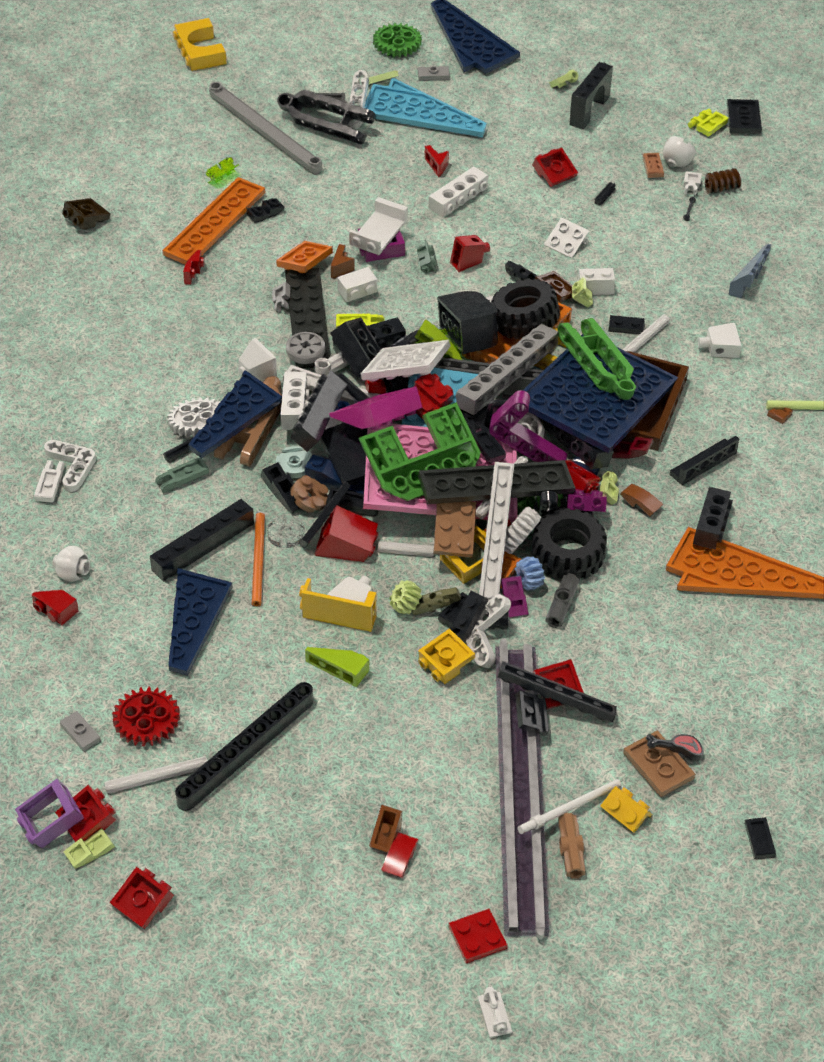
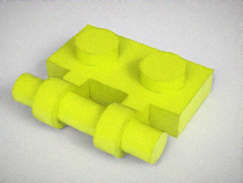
M711 109L701 111L698 116H694L688 123V127L692 128L695 126L697 131L709 137L726 125L729 118L717 111L712 114Z

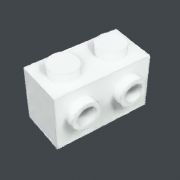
M369 267L337 277L338 291L346 302L377 292V278Z
M613 268L579 269L578 281L584 277L586 279V288L592 292V295L614 294L615 276Z

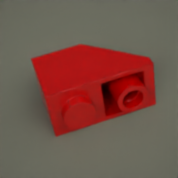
M64 590L39 591L31 594L35 610L46 614L52 622L56 621L60 625H64L79 612L77 599Z

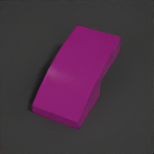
M521 576L501 579L503 596L509 598L511 602L508 616L528 615L526 595L523 592Z

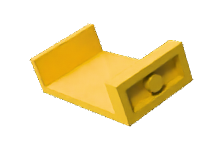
M307 578L305 585H301L299 597H302L300 609L302 610L303 618L372 632L377 617L376 592L368 591L365 602H359L312 592L310 578Z

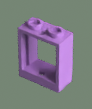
M55 779L15 808L19 816L17 818L18 823L27 831L25 834L27 840L32 845L35 843L40 848H44L84 818L67 786L58 779ZM59 799L66 813L39 832L32 817L53 801Z

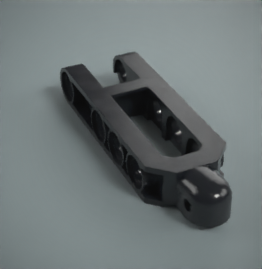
M305 89L295 95L282 93L277 98L279 107L284 111L290 112L295 124L358 144H364L367 135L347 126L350 119L373 124L377 117L369 109ZM310 105L342 115L343 118L340 124L336 122L334 124L325 121L323 118L312 117L308 113L307 115L303 114L301 111L304 106Z

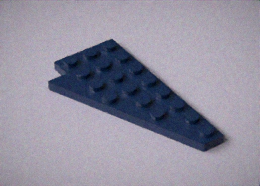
M435 0L431 2V9L463 72L476 67L484 74H487L520 57V52L449 1Z

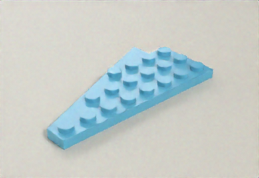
M395 78L391 79L389 86L373 84L365 102V108L373 111L377 115L376 119L477 137H483L486 130V122Z

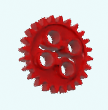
M148 686L147 691H143L142 687H140L138 693L131 690V696L125 693V700H118L119 705H115V712H112L113 726H115V731L119 733L120 738H126L127 743L133 740L135 746L138 742H142L143 747L146 745V742L153 746L155 740L161 743L162 737L169 739L168 733L174 734V728L179 726L180 709L177 706V700H173L172 694L167 696L166 690L159 693L158 687L154 691H151L150 686Z

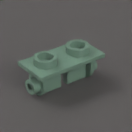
M424 240L425 245L419 246L417 249L420 269L424 273H428L430 270H434L437 273L436 266L438 263L435 256H433L435 250L432 245H429Z

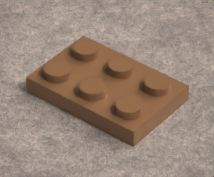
M466 501L437 504L433 554L472 558L476 502Z
M658 730L651 733L657 739L666 740ZM646 737L624 748V755L660 797L695 779L696 774L677 752L660 747L649 749Z

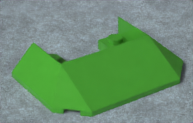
M457 402L422 416L438 449L415 458L408 459L393 426L359 438L383 491L405 501H410L424 495L418 478L420 470L476 466L481 452Z

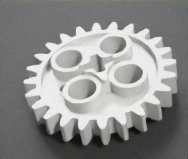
M200 397L198 400L192 398L190 402L185 400L184 404L178 403L179 407L173 406L174 410H170V414H168L170 430H174V434L179 433V436L185 434L186 438H188L190 435H193L194 438L197 432L206 425V420L212 417L220 401L216 402L215 399L209 401L208 397L202 400Z

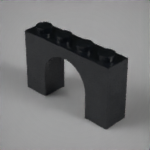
M598 62L573 92L571 97L570 126L584 130L590 122L593 101L604 105L609 99L613 66L604 62Z

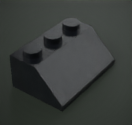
M362 317L346 321L330 332L334 344L338 346L342 352V357L350 365L351 372L357 379L361 378L362 371L381 351Z

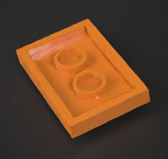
M303 241L277 259L276 265L285 270L306 273L333 253V246Z

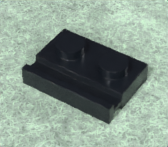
M519 690L515 694L518 729L535 734L539 732L542 736H545L549 732L545 698L542 697L540 699L537 695Z

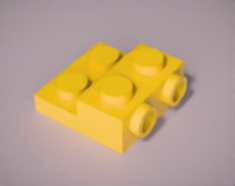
M451 629L446 630L418 650L420 666L423 669L428 668L433 679L444 684L458 676L460 669L476 658L475 652Z

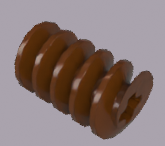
M736 168L719 172L715 171L713 173L709 172L705 176V189L708 194L711 193V188L715 193L717 192V187L721 192L723 191V186L725 190H729V185L731 189H735V184L737 188H740L742 183L741 176Z

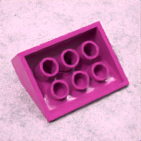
M415 386L376 395L331 412L329 415L331 418L361 429L370 427V430L381 428L380 424L384 426L393 423L392 419L397 421L405 418L404 415L416 414V410L422 408L417 387Z

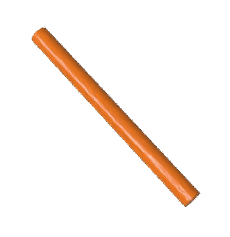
M261 512L257 513L255 518L252 606H261L265 514Z

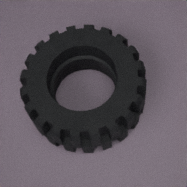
M539 279L517 280L515 283H509L507 286L501 287L491 300V303L496 306L498 312L497 324L499 333L511 339L520 340L540 324L553 328L560 316L556 291L550 284L545 281L541 282Z
M565 508L563 511H560V509L554 510L552 514L548 513L544 518H541L533 531L532 557L538 558L539 563L542 564L543 573L546 575L551 574L552 578L557 580L558 578H563L568 573L576 575L578 579L582 577L586 579L590 577V574H595L603 565L607 543V534L603 525L599 524L600 521L595 517L592 518L591 514L587 512L582 513L581 510L575 509L574 511L570 510V508ZM561 540H573L582 544L583 547L565 549L555 543Z

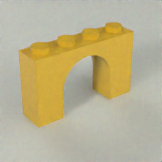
M209 18L174 25L173 38L177 42L178 49H181L182 57H185L186 66H189L191 71L227 64L226 51L222 43L203 47L192 45L199 41L214 39L213 25Z

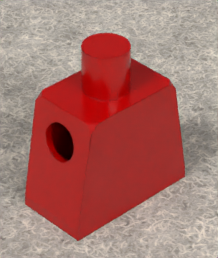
M477 235L456 236L450 264L458 272L482 263L484 253L490 251L489 243H484Z

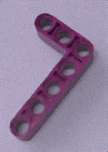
M520 390L515 392L492 415L489 429L490 434L534 462L567 460V453L518 423L529 410L530 395L526 391Z

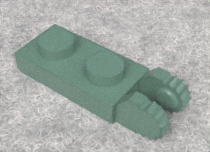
M198 457L167 470V472L156 477L155 482L158 486H161V491L166 493L172 491L175 487L200 478L210 472L205 462Z

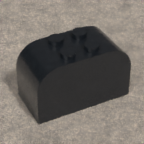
M462 291L437 296L440 330L463 354L489 349L498 344L497 308L483 294L475 291Z

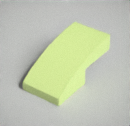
M101 828L85 841L80 838L63 852L76 869L106 854L115 845Z

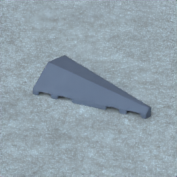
M772 244L764 245L730 282L728 295L742 298L746 287L750 288L754 278L758 279Z

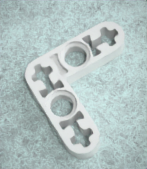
M58 440L47 441L44 448L45 454L48 457L72 463L63 478V486L68 492L77 491L96 461L95 452L90 448ZM68 451L75 452L72 455H66V452ZM78 468L84 469L82 472H75Z
M501 594L495 595L487 602L471 635L466 640L468 647L475 652V662L484 668H490L495 662V654L484 631L507 613L511 606L509 598ZM489 612L488 618L483 621L484 614ZM481 638L480 646L475 648L476 641Z

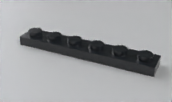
M504 661L500 665L498 678H501L506 683L519 685L524 690L534 691L544 698L559 701L564 706L577 708L580 712L597 716L602 721L613 723L616 717L617 706Z

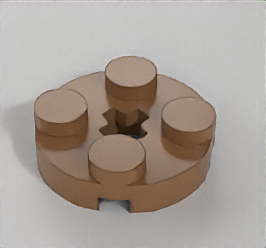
M307 475L302 476L293 484L291 496L294 495L296 505L304 511H320L326 505L328 488L324 484Z

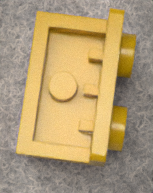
M615 786L600 807L635 833L646 817L651 818L653 815L648 811L650 806L642 800L636 802L632 799L634 794L625 787L619 789Z

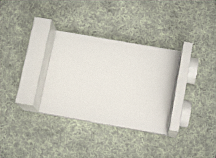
M378 197L375 200V212L358 232L349 231V245L380 255L407 222L408 207Z

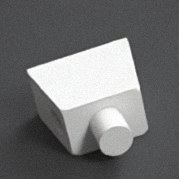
M735 323L709 327L707 337L698 338V347L709 348L710 356L739 358L741 342Z
M362 576L359 581L352 577H347L327 595L365 602L368 591H372L370 587L371 580L367 576Z

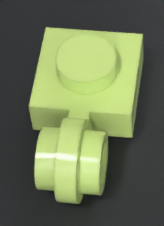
M570 70L567 74L549 82L551 88L555 86L560 88L566 85V81L574 83L578 80V72Z
M607 471L602 476L600 491L606 494L607 502L613 505L617 503L619 488L615 485L618 478L614 472Z

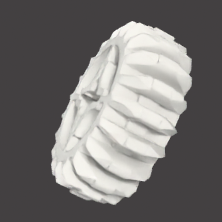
M526 507L507 529L504 549L507 553L512 554L539 523L541 516L534 509Z

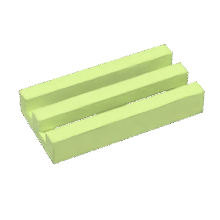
M395 70L369 77L368 85L399 76L398 71Z

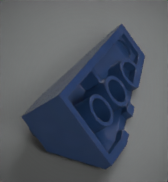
M312 454L305 465V475L324 484L329 490L331 487L340 488L342 482L329 457ZM351 485L348 491L364 494V485Z

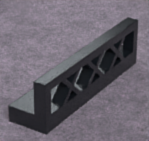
M734 436L729 440L723 439L671 469L670 476L681 485L688 483L737 454L739 438Z

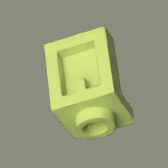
M582 277L572 286V298L584 306L590 307L593 304L592 292L586 288V279Z

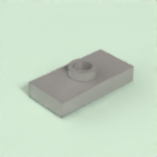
M448 66L418 67L419 81L449 80Z
M78 711L60 721V726L83 752L101 741L100 736Z

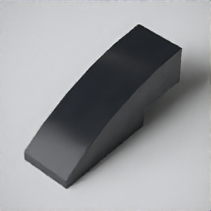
M279 462L262 469L261 478L280 503L291 513L301 509L296 505L294 495L291 496V488L295 482L289 474L286 475Z

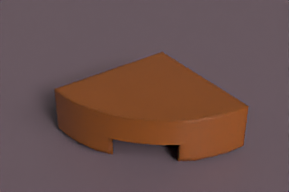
M774 408L768 411L767 416L783 424L792 415L793 410L789 408Z

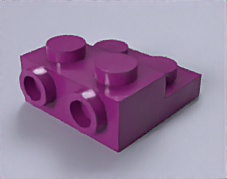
M575 489L574 493L568 494L566 506L570 510L606 512L607 496L603 494V491H591V494L584 493V490Z

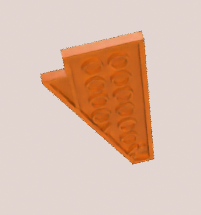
M691 527L686 529L666 565V571L682 576L677 584V590L824 599V577L723 539L721 543L717 542L715 550L694 545L693 540L696 529Z

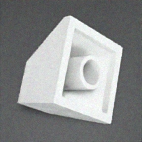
M253 338L238 359L239 374L242 377V373L246 370L262 382L267 377H277L276 357L256 338Z

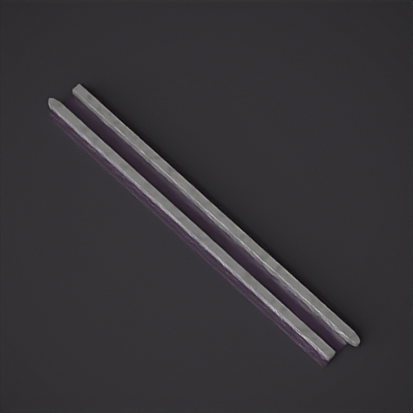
M502 638L499 646H495L504 936H537L541 940L544 936H549L544 826L520 834L518 831V826L530 821L531 817L544 814L540 733L535 734L518 729L515 696L519 690L537 695V697L538 693L524 690L519 685L506 683L501 678H498L502 661L529 672L537 669L536 647H532V644H524L523 650H508L507 641Z

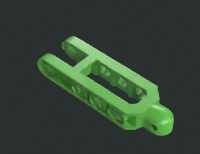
M593 318L582 320L581 331L584 335L582 337L568 322L560 323L558 325L560 340L598 389L609 393L615 392L623 400L631 399L636 385L631 380L634 368ZM597 352L614 374L607 372L602 365L603 363L593 353Z

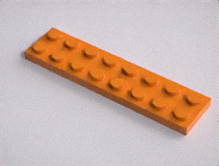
M237 177L162 250L163 256L182 264H186L191 255L197 250H201L202 256L247 212V208H251L266 193L265 187Z

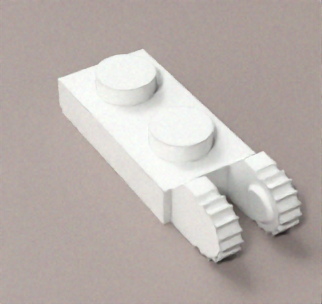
M47 460L34 494L35 501L54 502L64 471L63 461H59L56 470H54L53 461Z

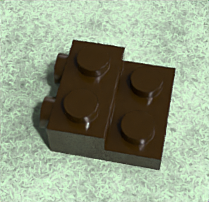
M92 198L65 201L62 210L64 218H68L73 222L74 226H78L83 230L94 228L96 222L109 220L111 215L110 212Z

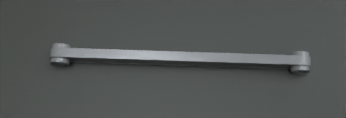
M212 82L210 84L209 93L211 98L216 99L304 166L310 173L318 174L321 172L322 161L320 157L313 155L224 88L220 82Z

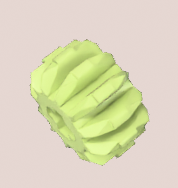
M401 580L399 585L396 584L395 589L392 590V595L389 597L391 600L390 605L400 614H410L412 610H416L417 604H420L419 599L422 598L420 594L421 589L412 581Z

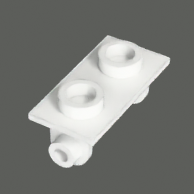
M493 987L486 988L484 995L478 996L489 1037L512 1033L500 991L497 992Z

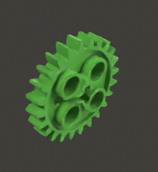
M388 23V26L383 25V28H378V31H375V34H373L374 48H377L378 52L381 51V54L387 53V56L392 54L393 57L404 55L406 57L407 53L412 55V51L417 52V49H420V46H422V35H420V31H417V28L413 29V26L408 27V24L402 25L400 23L397 25L394 23V25Z

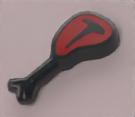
M651 734L646 736L649 749H654L655 747L667 748L673 752L680 753L692 761L700 760L704 753L701 743L691 735L679 734L671 740L657 739Z

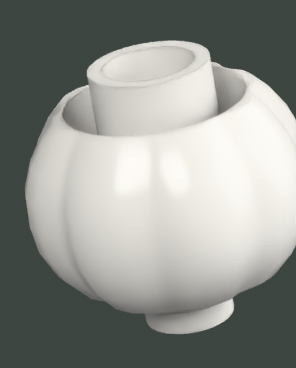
M67 546L53 558V565L57 575L69 582L81 579L76 573L87 575L90 570V561L87 554L77 546Z

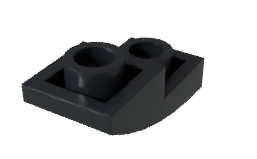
M277 198L262 200L261 206L247 208L246 214L254 223L279 214L285 207Z

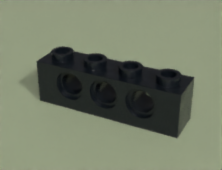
M398 317L367 326L381 349L388 348L406 335V330ZM333 342L334 351L336 354L340 353V349Z
M709 486L693 540L694 545L715 550L717 542H722L733 500L730 499V491Z

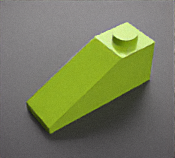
M307 647L305 649L307 663L354 687H357L370 671L369 659L365 655L358 654L352 650Z

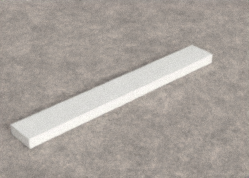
M495 462L479 590V595L487 598L488 601L499 594L514 472L513 463Z

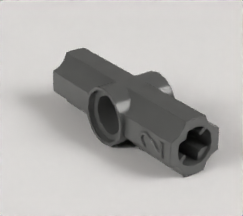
M568 573L564 575L559 588L555 591L553 602L545 619V622L550 627H562L567 612L571 609L572 600L580 583V579L574 574Z

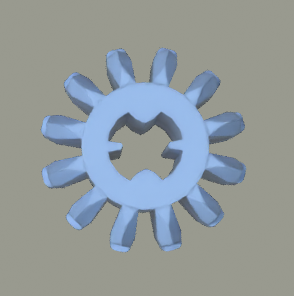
M525 557L516 563V576H521L523 589L534 590L544 584V570L538 558Z

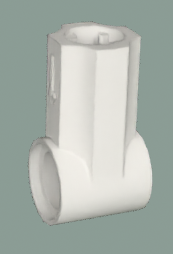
M342 352L328 359L319 358L315 361V373L320 375H327L330 371L334 373L348 366V362L342 357Z

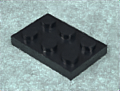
M727 99L729 132L761 134L762 124L759 100Z

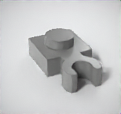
M287 282L273 289L272 302L275 304L274 309L279 313L282 306L287 309L289 305L286 302L290 298V285Z

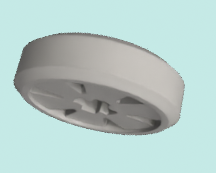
M300 332L287 340L286 353L296 363H314L317 359L324 356L325 342L318 334Z

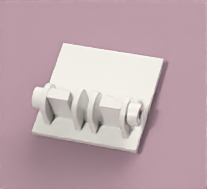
M561 218L544 245L572 258L580 245L588 242L586 236L589 230Z

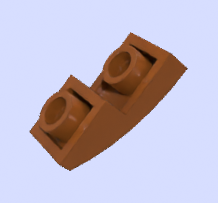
M630 484L620 493L632 507L637 504L649 517L663 506V503L654 495L635 484Z

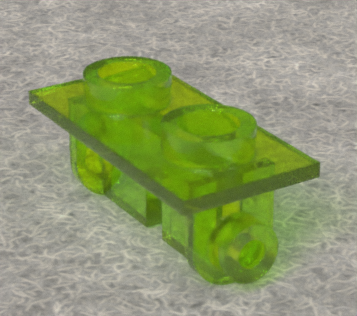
M226 157L218 163L219 166L215 164L208 168L205 172L206 176L211 179L208 183L221 181L224 179V174L228 176L234 173V168L239 166V164L234 166L233 158Z

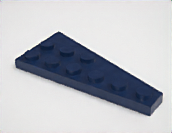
M244 370L242 377L235 382L231 392L225 395L214 410L212 417L206 420V425L203 429H200L190 441L189 450L202 459L282 403V396Z
M178 568L168 664L169 671L186 676L189 675L233 588L232 582Z

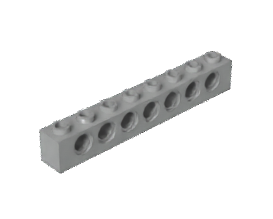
M543 324L533 329L527 336L523 337L517 344L513 345L506 353L502 354L496 361L492 362L485 370L481 371L475 378L471 379L464 387L457 391L456 402L459 408L475 415L558 346L559 332Z

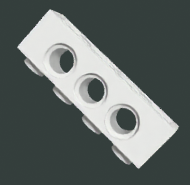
M472 167L429 196V209L441 217L452 213L453 210L488 188V175L476 167Z
M285 372L281 406L282 430H292L293 426L298 422L297 418L303 412V407L308 403L310 379H307L306 372Z

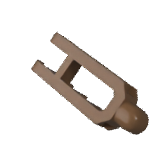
M275 376L267 377L263 383L281 395V382L279 378ZM282 403L260 417L254 429L246 427L214 450V457L224 459L226 453L230 452L235 442L245 444L240 455V464L250 467L279 416Z

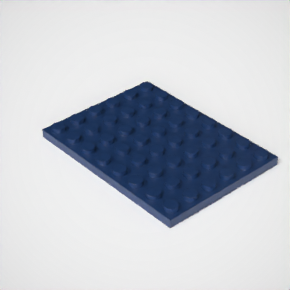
M618 348L634 368L631 380L636 385L633 397L623 400L615 392L609 393L598 389L571 352L566 349L523 391L530 395L529 413L609 454L674 386L678 377ZM597 352L593 353L603 363L602 365L607 372L614 374Z

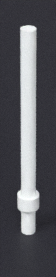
M616 779L543 815H535L530 818V821L518 826V831L520 834H523L532 829L537 830L543 827L546 822L611 792L615 786L621 787V782L619 779Z

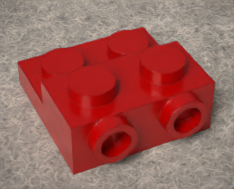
M562 147L552 149L544 155L539 154L534 158L532 164L540 178L544 177L550 187L578 175V171Z
M429 373L415 381L422 408L417 409L416 414L422 419L424 414L443 406H448L453 402V389L449 385L444 386L437 374Z
M571 460L565 461L575 489L584 490V493L589 494L591 491H598L600 487L598 483L601 478Z
M89 784L73 797L84 816L81 821L67 830L75 842L80 838L85 841L96 831H99L101 828L105 830L116 821L114 817L115 809L109 803L105 804L103 801L106 798L99 788L93 789ZM62 806L55 813L59 818L62 815H64L66 811Z
M136 866L109 903L145 929L158 911L162 913L174 894L170 892L172 887L165 881L161 880L158 883L154 880L156 876L147 868L142 871Z

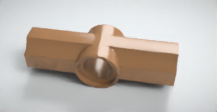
M564 813L558 817L560 853L564 857L566 876L571 877V879L580 878L585 875L583 837L579 834L577 816L572 813Z

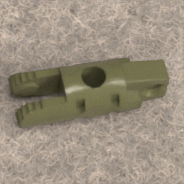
M455 587L422 595V598L419 599L420 604H417L416 610H412V615H420L461 600L460 592Z

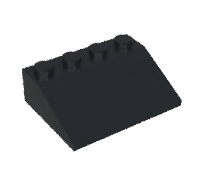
M342 423L325 429L320 438L342 484L347 482L350 485H364L366 453L359 438L367 435V428L361 429L347 423Z

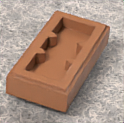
M643 153L647 177H664L659 153Z

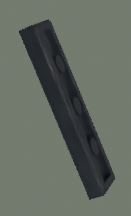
M344 482L300 541L299 545L304 549L307 547L336 505L351 486L350 484Z

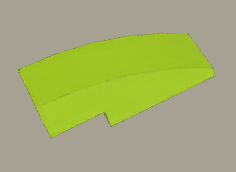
M426 319L415 335V338L423 343L449 340L442 331ZM449 340L451 347L443 355V358L462 360L457 349Z

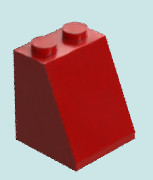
M336 505L321 527L314 555L364 562L368 556L371 557L374 553L375 546H373V543L378 537L379 532L376 531L378 523Z

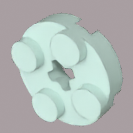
M291 446L283 449L279 456L277 455L276 463L279 462L286 475L289 474L291 478H300L305 475V465L312 454L309 451L308 453L304 451L302 447Z

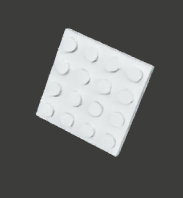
M449 340L382 348L362 371V380L393 379L396 376L402 375L403 377H410L413 374L419 373L420 375H427L431 373L432 369L451 347Z

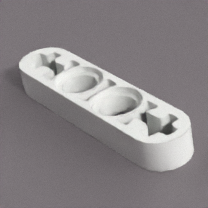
M358 70L354 74L349 101L353 105L361 104L360 107L365 108L369 77L364 70ZM357 90H363L361 95H355ZM350 119L348 123L349 127L357 129L362 125V122L358 120L352 123L354 119Z

